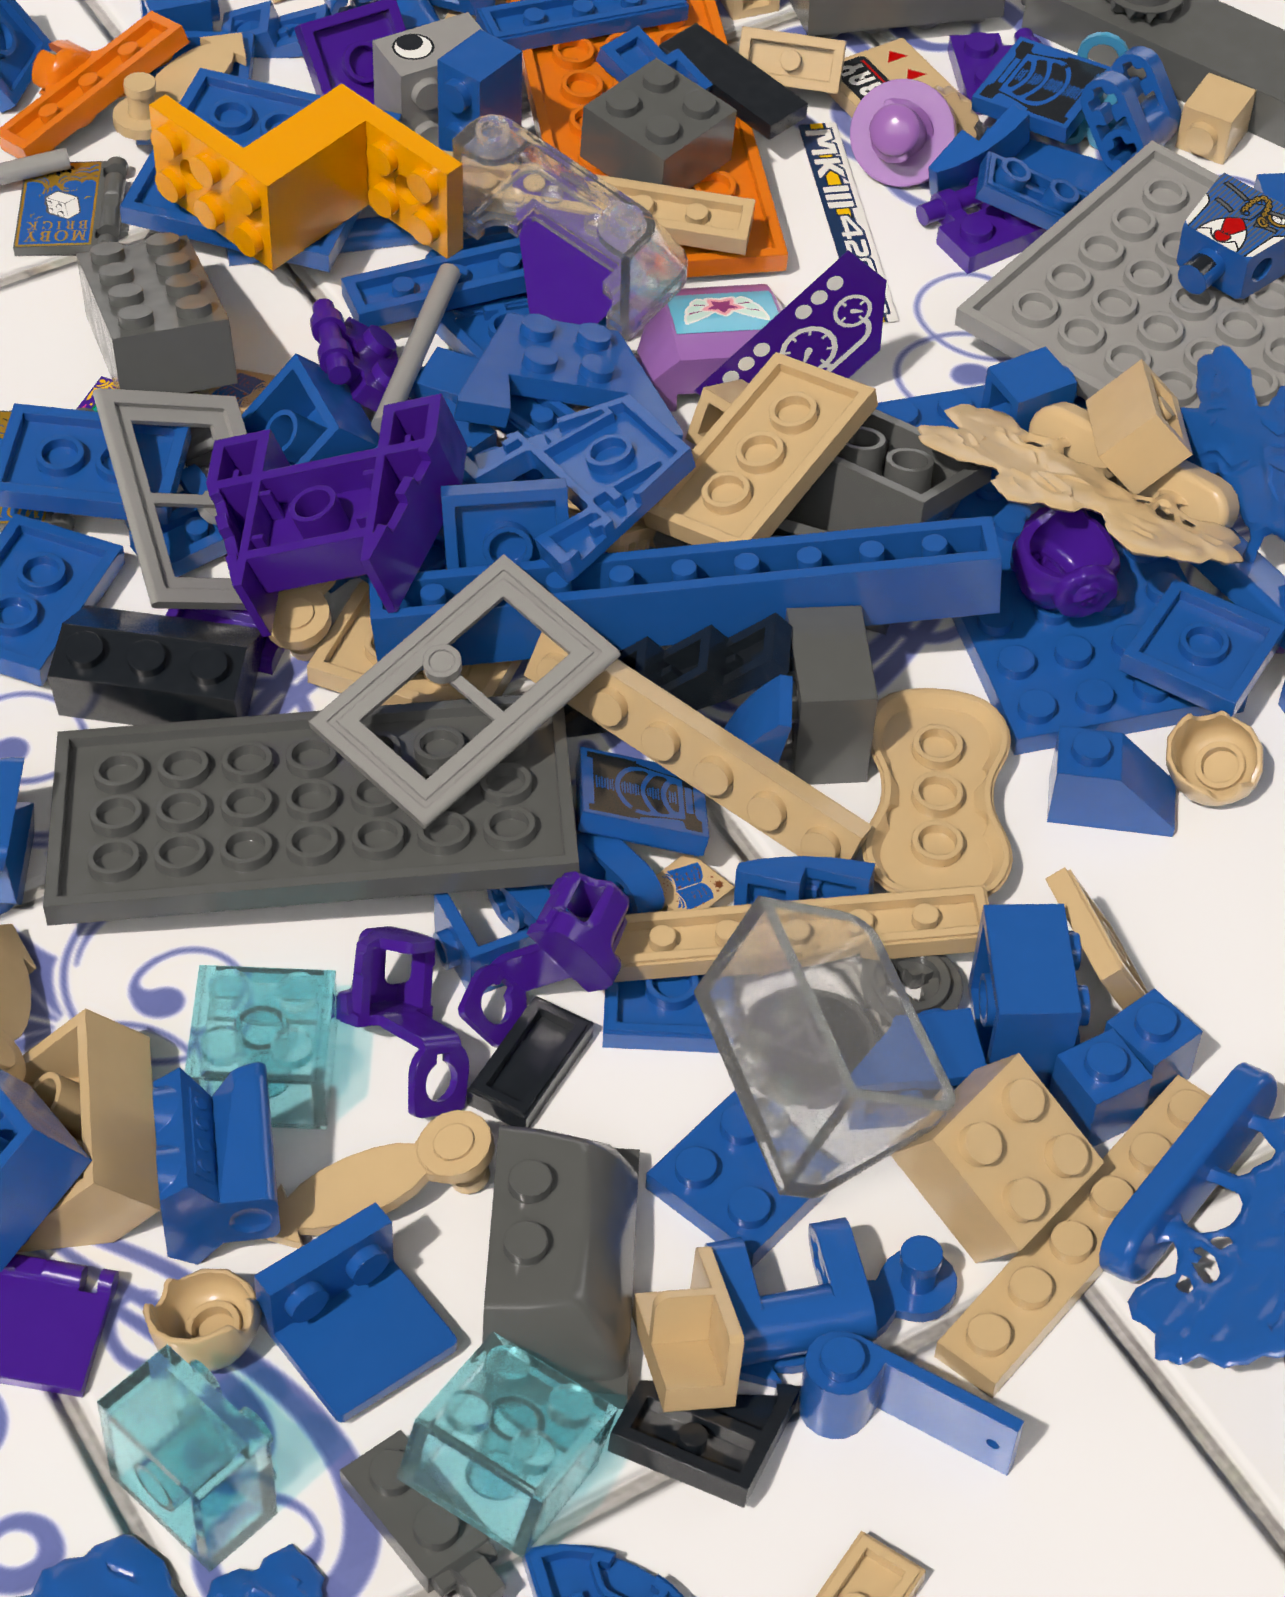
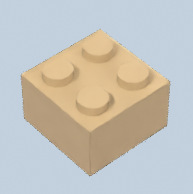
M1020 1053L975 1069L890 1153L891 1157L975 1263L1021 1251L1104 1164L1103 1159Z

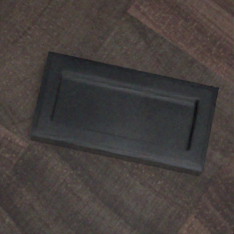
M535 995L467 1089V1105L510 1126L530 1128L592 1039L594 1023Z

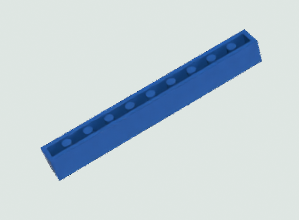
M992 516L606 553L600 555L576 579L569 583L544 560L514 562L618 650H624L647 636L660 647L674 645L711 624L729 638L774 613L779 614L785 620L786 608L861 605L865 626L1000 613L1002 556ZM491 565L418 572L398 611L393 613L387 612L369 579L370 618L377 662ZM502 600L451 646L460 653L462 666L526 660L531 658L542 631L509 603Z

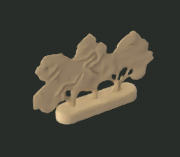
M1058 402L1043 407L1034 414L1030 421L1029 432L1021 429L1015 419L1004 412L989 408H976L970 404H960L944 410L946 415L959 429L947 426H918V431L921 434L918 438L927 448L958 462L971 463L998 471L999 475L995 476L996 479L990 481L1008 502L1024 505L1042 504L1052 510L1068 513L1084 509L1100 514L1106 521L1105 527L1109 535L1133 555L1156 558L1166 557L1174 561L1201 564L1207 560L1219 562L1222 565L1236 564L1244 561L1239 552L1234 549V546L1241 543L1236 533L1230 529L1238 518L1240 508L1238 495L1231 484L1223 478L1184 460L1139 494H1132L1098 458L1088 411L1075 404Z

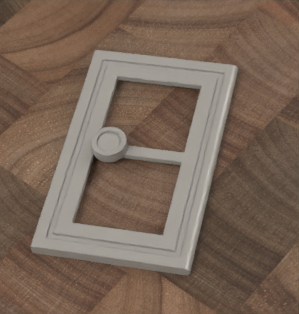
M107 388L95 389L92 392L151 607L158 609L246 610L232 585L231 578L174 576L155 506L197 508L205 521L217 525L215 505L209 496L208 490L203 495L151 493L132 424L210 428L214 441L247 434L236 396Z
M503 554L308 722L310 728L418 825L426 829L616 661L621 654L616 647ZM502 600L509 603L569 654L505 711H502L460 674L462 671L461 656L458 650L451 646ZM422 669H424V673L430 681L438 684L449 683L492 720L487 727L427 779L422 777L361 723Z

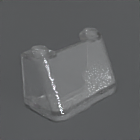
M489 114L480 116L469 123L452 139L453 158L463 163V231L479 240L485 234V228L496 225L508 226V232L518 237L524 229L536 221L612 272L603 281V295L612 301V306L607 312L606 327L610 330L619 331L627 342L687 282L688 258L685 250L645 207L515 121L502 115Z

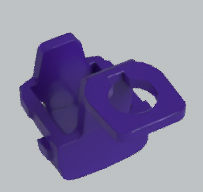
M576 871L564 873L562 877L556 879L549 891L550 897L535 923L530 925L526 933L536 943L501 954L490 965L480 967L474 973L458 1006V1014L462 1020L492 1047L498 1048L526 1009V991L567 978L576 980L587 992L605 990L613 985L622 967L621 959L616 955L615 950L628 922L625 915L629 909L630 901L629 897L612 881L591 878ZM578 917L589 919L583 922ZM502 982L507 987L503 995L506 1002V1011L500 1023L493 1024L488 1021L483 1013L481 999L484 991L489 986L500 985Z
M393 926L366 928L361 932L356 944L352 985L350 989L340 991L336 996L335 1018L340 1020V1022L357 1028L380 1026L419 1049L412 1058L408 1072V1112L410 1115L417 1118H428L454 1110H463L466 1103L469 1076L467 1052L462 1047L461 1039L454 1030L432 1019L433 1005H431L436 953L435 938ZM386 950L412 954L411 974L408 981L397 984L386 982ZM443 1054L442 1061L448 1065L451 1073L450 1084L440 1098L431 1100L426 1092L427 1077L431 1069L437 1065V1055Z

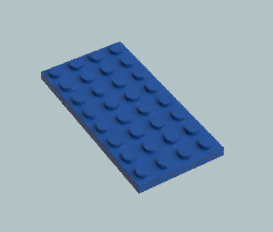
M985 385L878 402L876 409L915 427L929 425L959 429L946 415L944 410L960 404H970L976 408H981ZM1076 395L1073 404L1087 410L1086 400ZM992 469L991 480L996 479L995 476L999 475L998 471ZM991 481L961 500L949 520L992 516L1002 556L1000 613L953 617L952 620L990 704L997 708L1007 723L1011 736L1010 748L1014 755L1055 748L1059 726L1131 734L1177 725L1180 719L1189 713L1193 716L1214 714V712L1119 670L1123 652L1172 581L1178 579L1189 584L1178 561L1166 557L1156 558L1133 555L1110 535L1120 557V569L1116 576L1119 582L1118 595L1102 612H1095L1081 618H1071L1062 615L1059 610L1049 611L1026 599L1010 566L1012 546L1016 537L1023 530L1025 520L1040 507L1045 506L1036 503L1024 505L1008 502ZM1087 510L1088 515L1106 529V521L1103 516ZM1248 696L1242 703L1237 713L1244 712Z

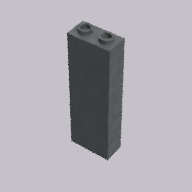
M1021 0L1022 5L1025 6L1021 28H1029L1034 34L1078 53L1081 42L1088 35L1096 32H1110L1118 35L1125 41L1129 49L1135 46H1144L1152 49L1158 54L1164 65L1176 99L1184 103L1187 102L1208 73L1257 90L1247 132L1285 148L1284 29L1219 0H1184L1182 11L1172 13L1169 20L1154 17L1150 23H1147L1144 18L1139 17L1128 20L1126 12L1116 13L1111 11V3L1106 0ZM1099 44L1089 50L1088 58L1111 67L1118 58V54L1111 46ZM1132 65L1127 70L1130 78L1139 77L1142 80L1146 76L1143 68L1135 69Z

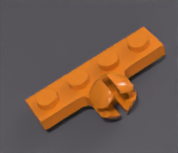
M150 11L117 38L97 51H89L69 40H56L49 43L50 50L57 54L54 55L42 49L37 53L32 65L31 79L35 85L42 88L38 92L41 96L0 127L1 149L16 158L55 150L57 145L75 131L89 125L95 116L112 102L125 96L123 82L126 76L136 72L150 74L156 68L167 64L175 53L187 45L189 40L182 25Z

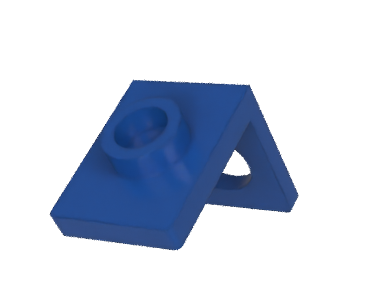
M448 893L434 894L435 933H433V938H435L437 956L446 970L455 969L466 989L472 976L480 967L490 965L501 954L536 943L526 934L529 929L527 928L478 946ZM501 982L500 985L489 986L484 991V993L498 989L505 985Z

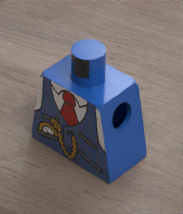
M1225 172L1220 175L1188 216L1182 227L1176 262L1180 267L1178 279L1183 288L1192 294L1198 295L1210 286H1213L1234 299H1245L1285 275V205Z

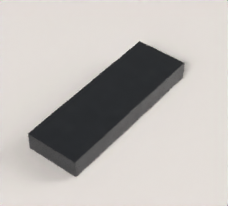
M695 23L659 44L660 49L666 55L678 48L713 84L710 93L736 109V116L768 140H771L806 118L808 103L699 24Z

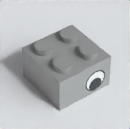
M466 12L372 41L374 105L381 110L402 114V124L438 148L437 60L479 29L483 30L470 13Z

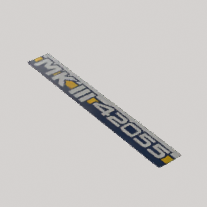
M830 122L798 125L838 258L849 250L886 279L837 124ZM886 282L883 323L898 322V314L888 283Z

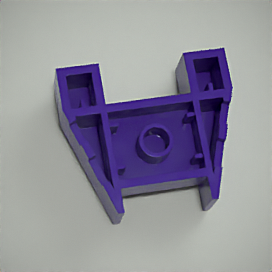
M442 393L384 405L378 448L290 465L271 429L214 441L206 485L209 496L215 505L217 513L215 520L218 531L226 547L228 556L225 558L232 585L262 637L272 635L279 591L302 588L308 585L367 574L387 612L393 613L398 611L443 525L441 486L463 484L467 444Z

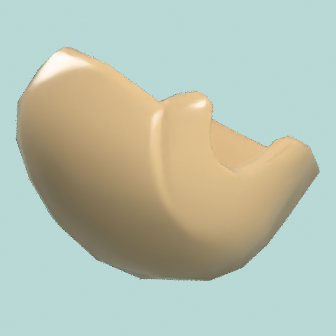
M1223 710L1204 716H1193L1189 713L1180 719L1167 736V769L1175 787L1193 802L1206 806H1222L1234 803L1249 796L1262 777L1264 748L1251 726L1233 716L1230 717Z
M200 1269L179 1280L168 1278L164 1282L162 1296L156 1306L145 1303L143 1307V1315L158 1352L181 1370L213 1372L228 1367L247 1350L257 1334L262 1316L259 1303L256 1300V1293L251 1284L229 1269Z

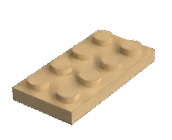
M775 352L693 448L692 454L696 467L643 516L645 526L691 545L769 538L877 408L876 388Z

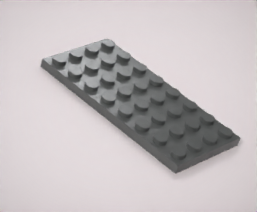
M523 694L487 698L502 711H505ZM468 699L383 705L378 707L361 723L422 777L427 779L487 727L492 720ZM564 707L426 829L418 825L310 728L308 721L320 711L58 731L43 900L47 926L551 885L555 883L557 878L562 877L564 873L572 871L580 873Z

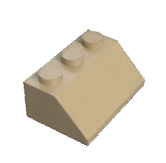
M85 1008L23 1055L27 1072L23 1082L29 1084L92 1161L18 1252L114 1243L160 1211L150 1037Z

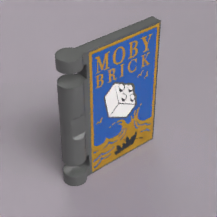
M115 156L111 157L108 161L70 162L71 169L23 180L13 244L14 255H70L89 252L92 246L103 242L119 243L118 238L121 229L120 205L125 196V177L128 172L127 161L122 157Z

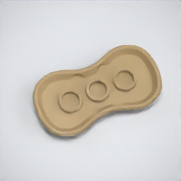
M914 688L890 693L878 701L871 755L880 773L881 797L878 808L869 823L873 827L862 845L864 862L875 863L874 880L887 893L985 885L987 896L989 897L997 892L1008 879L1012 869L1013 855L1010 841L995 811L994 787L998 774L1008 757L1011 736L1003 716L997 708L986 700L955 690Z

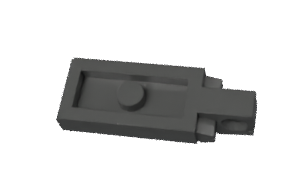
M401 1429L340 1469V1482L343 1488L427 1593L435 1590L441 1597H444L455 1590L460 1597H503V1590L506 1589V1585L490 1565L498 1559V1553L490 1543V1537Z

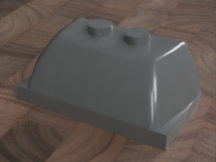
M875 409L785 519L829 532L949 520L964 497L990 482L992 468L958 462L927 448L918 438L921 435L918 427Z
M499 1125L483 1311L481 1401L612 1409L625 1408L628 1397L640 1149L613 1148L610 1144L551 1130Z

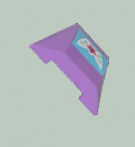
M767 284L655 290L635 357L670 412L677 411L678 394H695L694 390L780 313L783 307Z

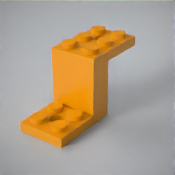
M342 83L244 148L166 94L149 104L152 131L150 138L154 150L155 183L158 191L166 200L177 203L197 217L206 228L217 231L234 243L244 255L254 257L272 271L368 205L378 215L388 218L413 235L419 243L428 245L447 259L463 249V163Z

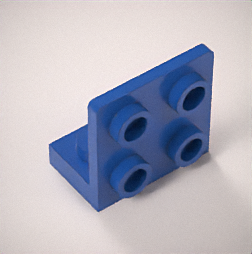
M376 1202L254 1275L256 1300L262 1312L260 1324L337 1422L342 1423L349 1420L457 1350V1337L394 1262L392 1221Z

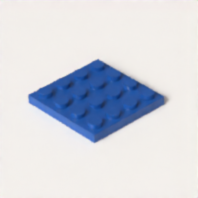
M199 68L179 104L244 148L322 96ZM383 110L402 123V114ZM152 149L120 205L121 222L162 233L170 232L179 236L187 235L191 240L240 251L227 238L215 230L206 228L197 217L177 203L169 202L162 196L155 183L156 169L154 150ZM361 211L288 260L287 263L330 273Z

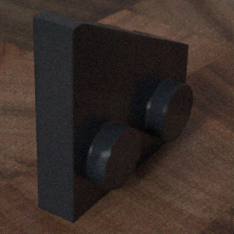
M640 1380L610 1432L607 1451L745 1508L796 1408L800 1388L791 1384H776L774 1395L737 1394L735 1407L663 1412L654 1382L651 1380Z

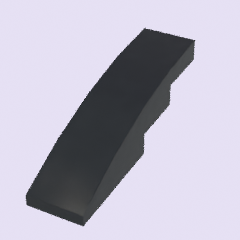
M774 613L727 638L711 624L665 650L647 636L620 651L621 656L618 660L697 711L742 695L768 683L780 674L785 675L789 673L792 626L779 614ZM566 704L564 706L567 738L609 732L570 705Z

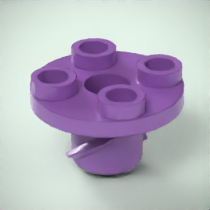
M913 79L890 80L873 88L858 104L850 126L852 151L861 168L873 179L894 187H911L929 182L928 167L957 135L953 108L947 100L933 87Z

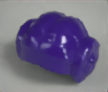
M1045 506L1040 507L1025 520L1023 530L1016 537L1012 546L1010 566L1026 599L1046 610H1059L1062 615L1071 618H1081L1095 612H1102L1118 595L1119 582L1116 576L1120 569V557L1106 529L1088 515L1087 510L1084 509L1068 513L1052 510Z

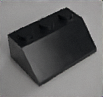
M85 605L62 623L47 677L60 716L128 725L248 716L261 663V654L265 647L267 636L262 637L256 627Z

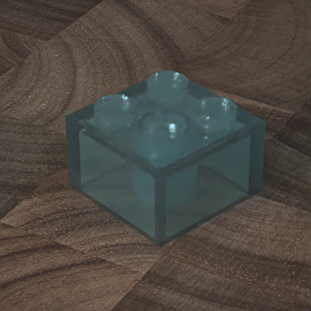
M199 965L185 1072L212 1096L234 1069L255 1062L264 1063L267 1067L272 1128L327 1130L338 1019L335 1018L337 996L336 970Z
M492 1332L415 1419L396 1478L523 1558L596 1468L618 1408L502 1336Z
M167 1344L97 1401L110 1476L193 1557L211 1572L278 1514L274 1482L277 1479V1474L273 1467L271 1453L273 1437L267 1425L253 1410L243 1407L238 1411L221 1395L222 1390L218 1381L204 1364L196 1359L187 1363Z

